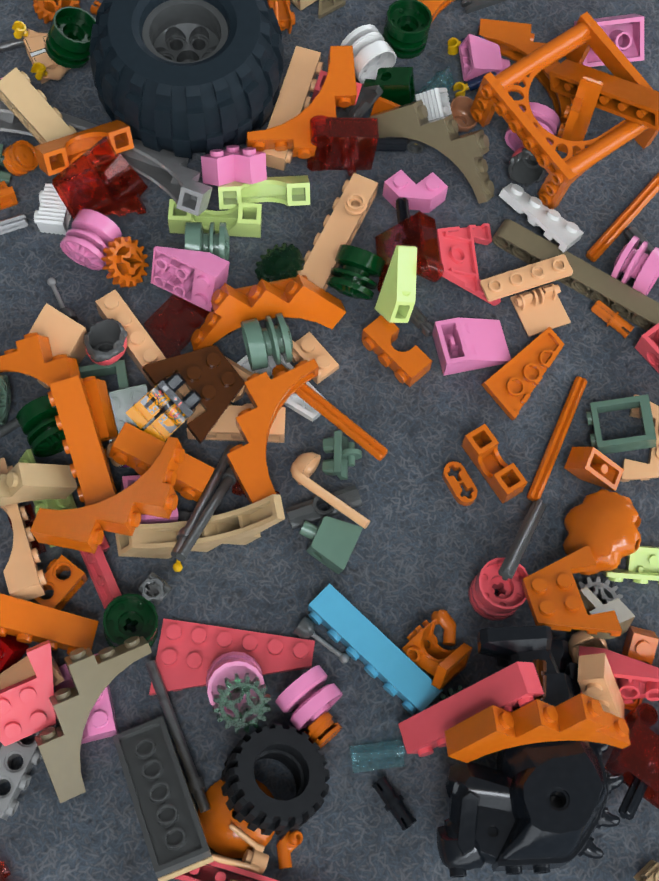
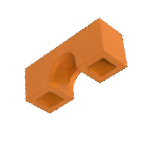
M380 315L363 329L362 343L367 350H373L378 355V359L383 366H389L394 371V375L400 383H406L411 387L430 371L432 360L417 345L406 352L394 349L392 343L398 339L399 328L394 323H389Z
M483 424L465 435L461 446L499 500L504 504L522 493L528 482L514 463L508 465L502 459L498 451L499 442L487 425Z

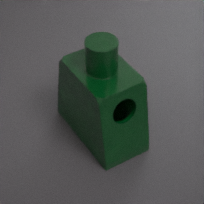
M413 67L378 69L376 79H365L364 87L376 85L381 87L383 93L380 97L401 106L414 102L416 92Z

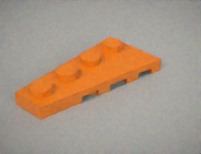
M548 327L481 384L512 421L517 417L520 409L531 396L530 394L543 378L542 376L565 344L552 328Z

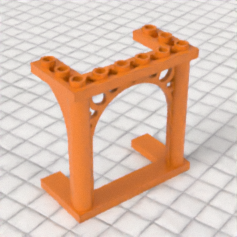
M588 12L580 15L575 26L495 76L491 72L484 75L470 109L472 118L479 122L482 127L490 124L496 111L508 123L510 130L516 133L522 140L524 147L535 156L538 164L549 173L537 194L542 204L549 209L556 208L570 185L594 164L633 138L644 149L652 143L659 132L625 119L594 139L569 141L548 132L534 117L529 104V89L536 75L564 56L568 60L583 64L590 48L614 76L653 89ZM520 82H523L525 87L519 86ZM509 92H517L522 95L523 99L514 100L509 95ZM557 146L565 147L567 151L565 158H561L556 152ZM572 148H577V149L579 150V151H575V153H574L575 156H573V149H572Z

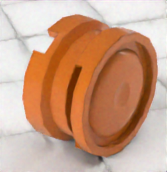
M16 141L3 150V164L8 172L15 176H23L38 166L34 146L28 141Z
M329 711L315 720L308 727V732H305L310 736L308 740L312 744L316 742L320 749L342 729L338 722L335 723L332 720L333 716Z

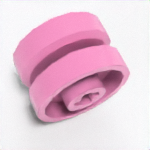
M529 102L531 111L538 123L556 136L561 123L556 112L546 105ZM508 126L505 141L510 149L515 152L524 145L517 134L513 133Z
M232 651L225 653L215 659L207 671V694L210 704L217 712L226 717L240 718L250 715L259 708L265 696L266 686L261 667L253 657L243 652Z
M320 665L311 668L301 675L275 700L276 705L283 713L295 710L291 715L290 722L297 728L298 732L307 728L321 715L329 711L343 695L335 683L322 687L328 675Z

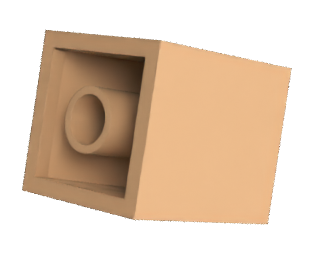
M46 303L29 333L36 332L41 336L48 337L53 357L67 354V357L77 359L79 364L87 355L84 344V335L87 333L86 328ZM37 379L43 387L50 388L46 383Z

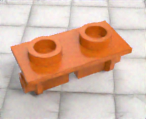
M267 0L269 9L273 8V10L274 1H278L280 30L284 31L287 29L288 34H291L292 25H295V14L290 10V0Z

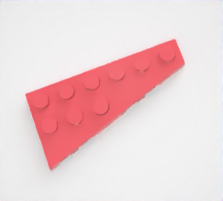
M163 618L155 662L166 691L175 692L206 686L207 671L212 662L222 654L232 651L243 652L253 657L260 665L263 676L311 668L315 641ZM152 681L149 692L150 696L156 695Z

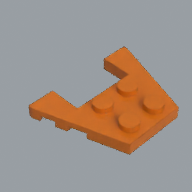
M585 546L523 578L522 587L536 626L546 625L551 627V630L571 632V629L584 630L587 634L597 635L598 632L610 633V636H621L622 629L614 610L591 615L587 614L573 577L575 573L595 570L596 562L589 546Z

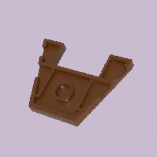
M216 345L143 366V371L155 386L165 377L168 379L178 372L185 379V385L189 390L194 389L202 397L199 403L206 411L187 424V428L199 444L205 440L208 433L244 386V380Z

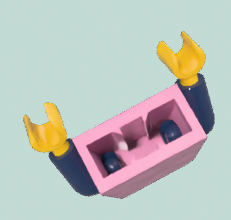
M468 34L461 41L454 37L448 40V54L456 55L459 52L463 81H467L466 84L463 82H456L454 84L453 91L462 90L455 94V98L465 96L466 91L469 89L470 91L478 89L483 76L489 72L495 76L510 66V60L501 58L500 46L488 41L481 35Z

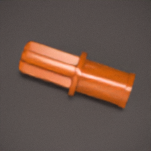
M601 300L596 301L591 308L594 314L607 323V327L611 326L624 338L635 328L618 315L620 312L617 311L616 313Z

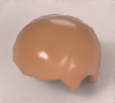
M458 96L450 103L453 118L459 127L458 132H468L475 128L477 124L470 113L474 100L467 96Z

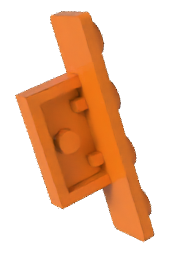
M585 76L581 77L572 106L567 105L563 118L567 119L566 124L561 123L557 136L569 141H584L603 87V82ZM558 146V151L567 153L564 146ZM572 148V149H573V155L575 156V154H574L575 151H579V150H578L577 148Z

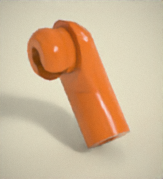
M442 609L434 611L431 614V621L436 618V625L440 624L444 629L443 645L455 646L456 622L447 611Z
M289 830L277 842L279 869L292 868L291 852L303 841V834L299 830L293 832Z

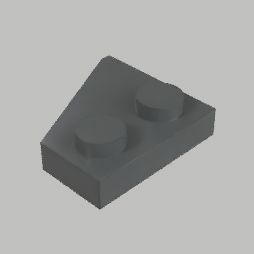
M379 85L363 87L360 90L356 105L346 108L338 107L335 130L353 128L383 93Z

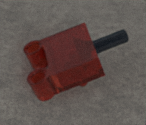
M314 116L310 119L311 143L316 146L315 156L307 159V168L311 171L347 170L348 175L352 176L353 173H356V170L372 169L376 151L405 152L407 141L404 138H379L377 118Z
M398 198L396 200L398 224L375 237L377 255L386 261L379 277V292L385 280L396 245L417 247L416 275L430 282H437L444 272L443 264L440 263L435 219L421 211L410 216L407 198Z
M648 703L638 705L625 715L624 719L629 727L628 735L631 745L623 749L614 747L604 767L612 775H623V783L629 787L618 809L620 817L628 820L634 818L642 798L659 809V735L649 729L658 721V713Z

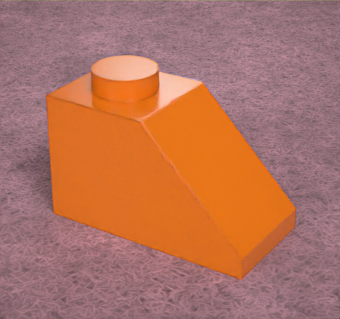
M572 447L564 469L578 479L611 491L617 490L624 471L623 468L594 447Z

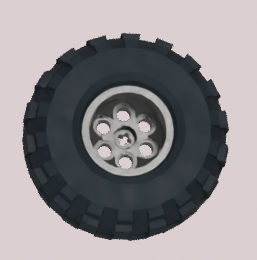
M103 0L97 10L96 24L92 26L89 48L94 84L98 91L99 100L112 121L119 120L129 125L133 140H140L144 147L158 152L165 149L173 151L177 157L192 159L193 153L205 152L206 155L210 154V150L213 149L223 150V146L244 143L247 132L255 131L257 128L261 129L268 120L273 106L277 102L283 83L284 46L277 18L273 8L269 9L267 0Z

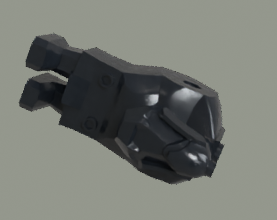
M546 625L490 627L479 630L477 634L478 654L497 658L498 666L507 667L517 661L532 662L536 659L547 662V672L544 673L547 676L546 698L544 699L546 703L557 706L581 693L577 681L578 664L568 663L566 666V660L569 655L568 641L552 640L551 627ZM588 741L533 743L500 750L496 759L497 769L473 762H461L451 766L445 784L450 798L449 818L444 820V826L437 827L439 856L443 865L449 869L450 877H466V870L482 868L485 863L492 864L493 872L505 871L506 875L523 874L522 870H533L534 874L550 873V869L566 865L577 855L579 857L584 855L593 859L602 858L604 853L593 843L594 838L592 834L596 828L600 829L601 826L614 827L619 825L620 818L607 812L608 807L606 805L611 791L618 788L624 781L623 775H609L608 771H605L601 758L602 753L606 752L610 745Z

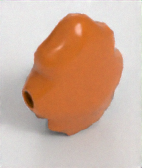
M601 489L598 492L586 495L582 504L573 507L567 513L564 526L568 536L563 543L564 552L569 555L585 546H589L596 562L595 570L581 572V575H594L602 571H613L618 568L623 557L631 555L639 549L641 534L638 531V527L641 524V518L631 499L617 492Z

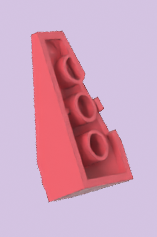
M579 646L578 659L582 655L606 654L624 704L633 703V699L647 698L651 702L659 701L658 667L608 649Z

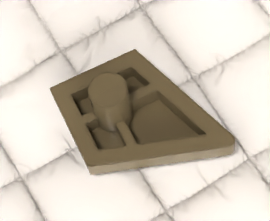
M319 0L318 18L320 19L343 7L346 1Z

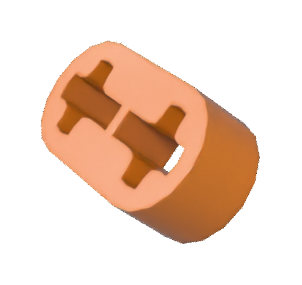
M449 462L444 467L442 474L446 485L460 505L469 506L473 504L478 493L475 484L461 463ZM450 469L459 471L457 476L459 481H457L455 476H449ZM461 486H463L466 492H472L469 499L466 496H461L463 491Z

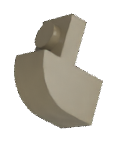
M587 586L579 590L588 615L614 610L622 629L621 635L628 631L635 615L619 598L603 604ZM598 632L597 635L589 634L599 639L616 638L615 636H610V633Z

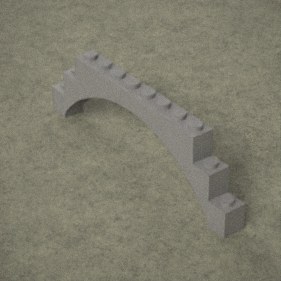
M0 99V131L33 136ZM60 112L63 116V121L67 125L74 127L77 132L99 126ZM137 139L133 140V149L115 155L98 154L120 163L154 182L175 201L177 209L199 216L208 208L213 187L198 182L201 172L187 168L189 158L177 157L173 152L162 149L160 152L144 147L142 141Z

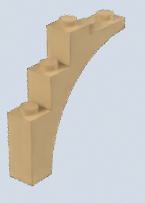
M18 462L7 474H0V507L27 501L66 499L77 489L76 479L72 476L70 465Z
M272 494L245 507L212 516L191 551L208 552L221 544L247 545L260 538V532L285 519L281 495ZM188 521L140 524L135 528L133 536L115 533L118 556L169 559L172 557L171 552L177 542L176 537L180 529L185 527Z

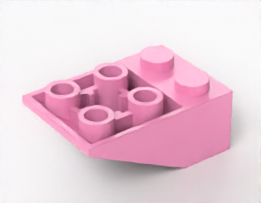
M155 246L151 284L211 312L213 310L211 303L212 295L224 283L227 284L230 262L210 252Z
M457 317L436 321L434 324L432 336L443 376L502 365L511 360L500 320Z

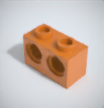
M61 555L58 559H54L49 563L45 573L47 584L43 585L44 591L53 590V596L46 600L42 599V596L31 600L40 605L62 610L88 578L85 572ZM63 571L71 572L69 578L65 580L59 579V575Z

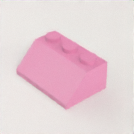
M628 14L594 19L630 62L644 60V16ZM590 48L582 65L595 67L605 64Z
M66 664L60 666L59 669L64 681L55 686L56 691L65 687H74ZM109 685L101 693L89 714L81 744L119 734Z

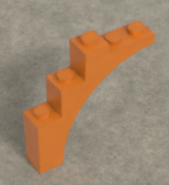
M480 19L477 35H481L488 41L498 44L501 55L515 62L546 44L534 42L535 34L531 33V24ZM558 60L539 72L536 78L544 86L551 98L560 122L566 124L567 119L563 118L567 105L573 104L574 99L550 91L549 71L560 64Z
M330 46L327 77L320 92L311 104L296 117L281 125L266 130L247 132L246 148L253 147L259 152L266 149H275L276 151L291 149L292 157L308 159L311 156H315V131L320 133L334 131L337 122L336 106L346 108L355 104L357 90L353 46Z
M299 274L287 284L284 292L264 279H261L257 285L252 286L248 296L224 283L220 289L213 293L211 303L214 311L207 315L200 329L194 331L191 343L193 351L210 347L228 333L240 328L242 321L255 318L260 321L269 315L272 319L278 313H282L284 318L309 320L333 329L345 315L346 310L341 300Z
M36 332L24 335V339L15 341L16 349L4 351L5 355L0 356V373L19 372L27 374L46 383L49 387V384L77 375L81 377L77 359L67 357V354L53 357L49 338L41 336ZM96 376L83 378L101 441L104 442L117 438L118 432L106 381L96 379Z
M315 359L301 361L290 371L278 372L273 376V379H270L267 372H264L262 374L255 373L244 382L245 392L254 409H245L236 417V426L246 445L239 444L231 448L230 453L227 454V460L250 504L276 494L269 477L266 462V446L270 429L277 413L287 399L303 384L318 376L319 366Z
M168 437L160 455L151 467L132 485L108 499L74 509L54 510L39 508L30 532L38 543L95 554L98 545L103 541V531L133 536L135 528L140 525L141 514L170 519L172 511L178 505V495L173 488L177 479V469L185 457V450L179 439Z
M582 693L557 706L536 699L513 712L491 705L444 731L448 757L465 763L503 749L550 741H588L607 744L621 749L631 745L628 735L629 727L625 719L603 711L599 700Z

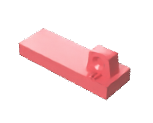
M105 535L102 543L98 545L95 554L80 551L104 609L116 597L122 595L104 555V552L110 548Z

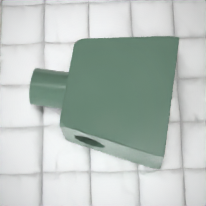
M324 516L318 526L305 520L298 534L311 540L306 550L307 553L333 572L340 574L345 569L363 528Z

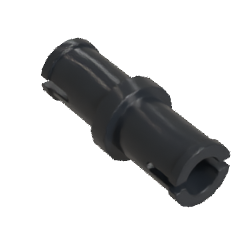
M383 776L372 787L385 803L384 808L386 811L392 813L404 831L417 820L404 804L403 796L398 795L387 777Z

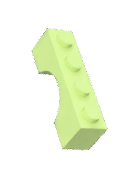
M308 175L267 177V180L254 184L234 181L218 186L219 210L232 209L238 203L277 202L287 206L310 205V182Z
M169 199L168 225L170 233L185 234L186 222H202L204 233L209 232L210 223L214 222L215 233H219L220 222H226L229 236L261 238L262 204L238 203L229 210L213 211L206 209L199 216L177 209L175 201Z

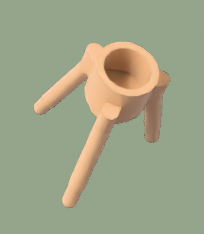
M230 824L229 828L253 847V849L245 851L242 861L211 853L213 860L262 875L269 861V855L263 853L265 846L256 843L234 824Z

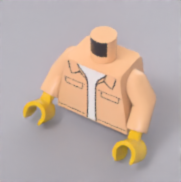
M22 21L14 22L12 29L15 30L13 35L16 39L24 37L25 49L33 65L31 73H36L35 78L41 84L49 80H61L71 68H65L55 63L45 51V41L48 33L26 29V25Z

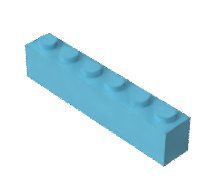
M330 583L308 605V611L310 612L308 616L318 626L322 624L328 629V636L334 642L338 643L340 641L347 647L346 653L355 661L359 659L365 665L364 670L372 678L378 677L384 683L383 688L391 696L397 695L403 701L402 706L411 715L427 709L443 691V689L439 690L431 685L433 680Z

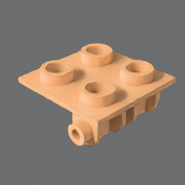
M551 283L510 297L528 337L540 334L548 327L554 329L571 323L557 295L561 292L558 284L554 285Z

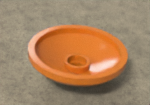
M219 780L205 793L211 809L200 813L198 809L201 826L208 846L213 851L230 858H243L247 849L252 850L253 847L236 835L229 828L230 824H234L256 843L267 846L275 831L270 836L263 835L260 828L252 831L247 828L248 823L242 820L240 823L234 819L232 813L235 810L228 809L226 802L229 798L222 794L221 787L225 782ZM256 780L259 788L266 795L274 799L269 789L263 783Z

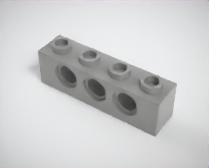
M23 739L7 746L2 745L0 749V785L4 782H10L11 784L9 793L0 796V818L7 821L9 816L12 817L19 806L17 798L21 790L25 791L29 786L32 778L29 774L33 766H37L42 759L36 741L25 745ZM22 757V767L18 770H12L11 762L13 759Z

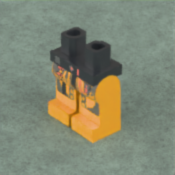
M177 372L168 379L165 377L132 406L126 414L142 429L158 412H161L162 414L144 432L165 442L194 413L195 407L202 397L194 389L184 397L178 389L186 381Z

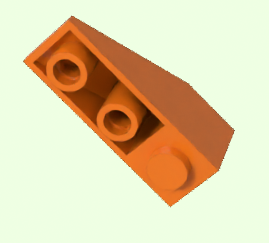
M630 626L622 655L652 665L659 638L654 631ZM643 698L633 699V703L625 704V709L639 712Z

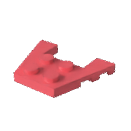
M483 223L481 226L469 225L464 228L457 226L435 230L432 235L437 274L493 306L501 303V298L491 302L487 301L480 286L481 280L479 279L474 243L488 245L492 242L490 224Z
M49 640L26 649V654L36 675L0 690V742L4 746L56 724V715L49 697L54 696L52 654Z

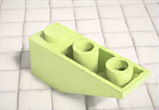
M396 245L374 308L389 323H408L415 305L416 246Z

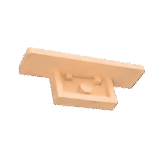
M561 254L480 281V286L487 301L491 302L569 277L573 274V270L565 254Z

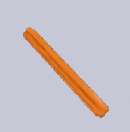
M659 172L587 251V259L591 262H596L658 193Z
M282 364L276 365L272 370V375L274 376L280 371L287 372L289 370ZM306 383L294 392L377 460L381 461L387 455L388 450Z
M577 376L572 384L527 494V499L530 501H538L542 496L587 385L585 378Z

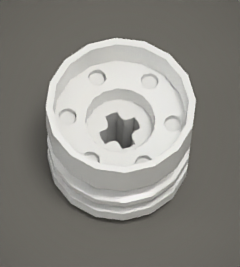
M371 24L362 25L353 30L340 45L353 46L355 77L361 84H364L365 79H376L378 69L393 67L397 55L390 45L384 41L385 39L375 25Z

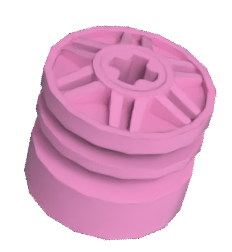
M91 209L79 210L72 222V229L66 232L60 247L74 262L92 270H102L106 262L102 261L101 258L107 255L103 249L109 247V241H114V238L121 237L122 232L115 222L107 216Z
M633 236L619 253L611 276L618 280L621 274L624 273L621 282L625 284L631 278L635 279L632 288L647 296L659 277V248L655 247L648 255L645 253L648 242L644 241L639 249H637L640 238Z

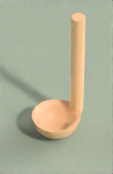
M314 452L298 455L291 464L290 469L292 477L298 485H303L362 528H367L370 523L369 519L310 479V476L315 472L320 463L321 455Z

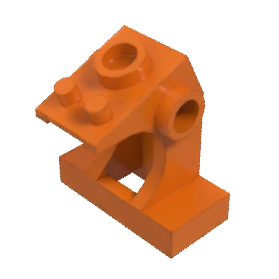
M435 618L430 623L425 620L422 623L424 628L421 625L417 626L406 637L409 642L402 650L417 666L434 676L431 685L440 690L466 667L472 647L466 643H463L454 650H446L439 646L438 639L434 635V628L437 623Z

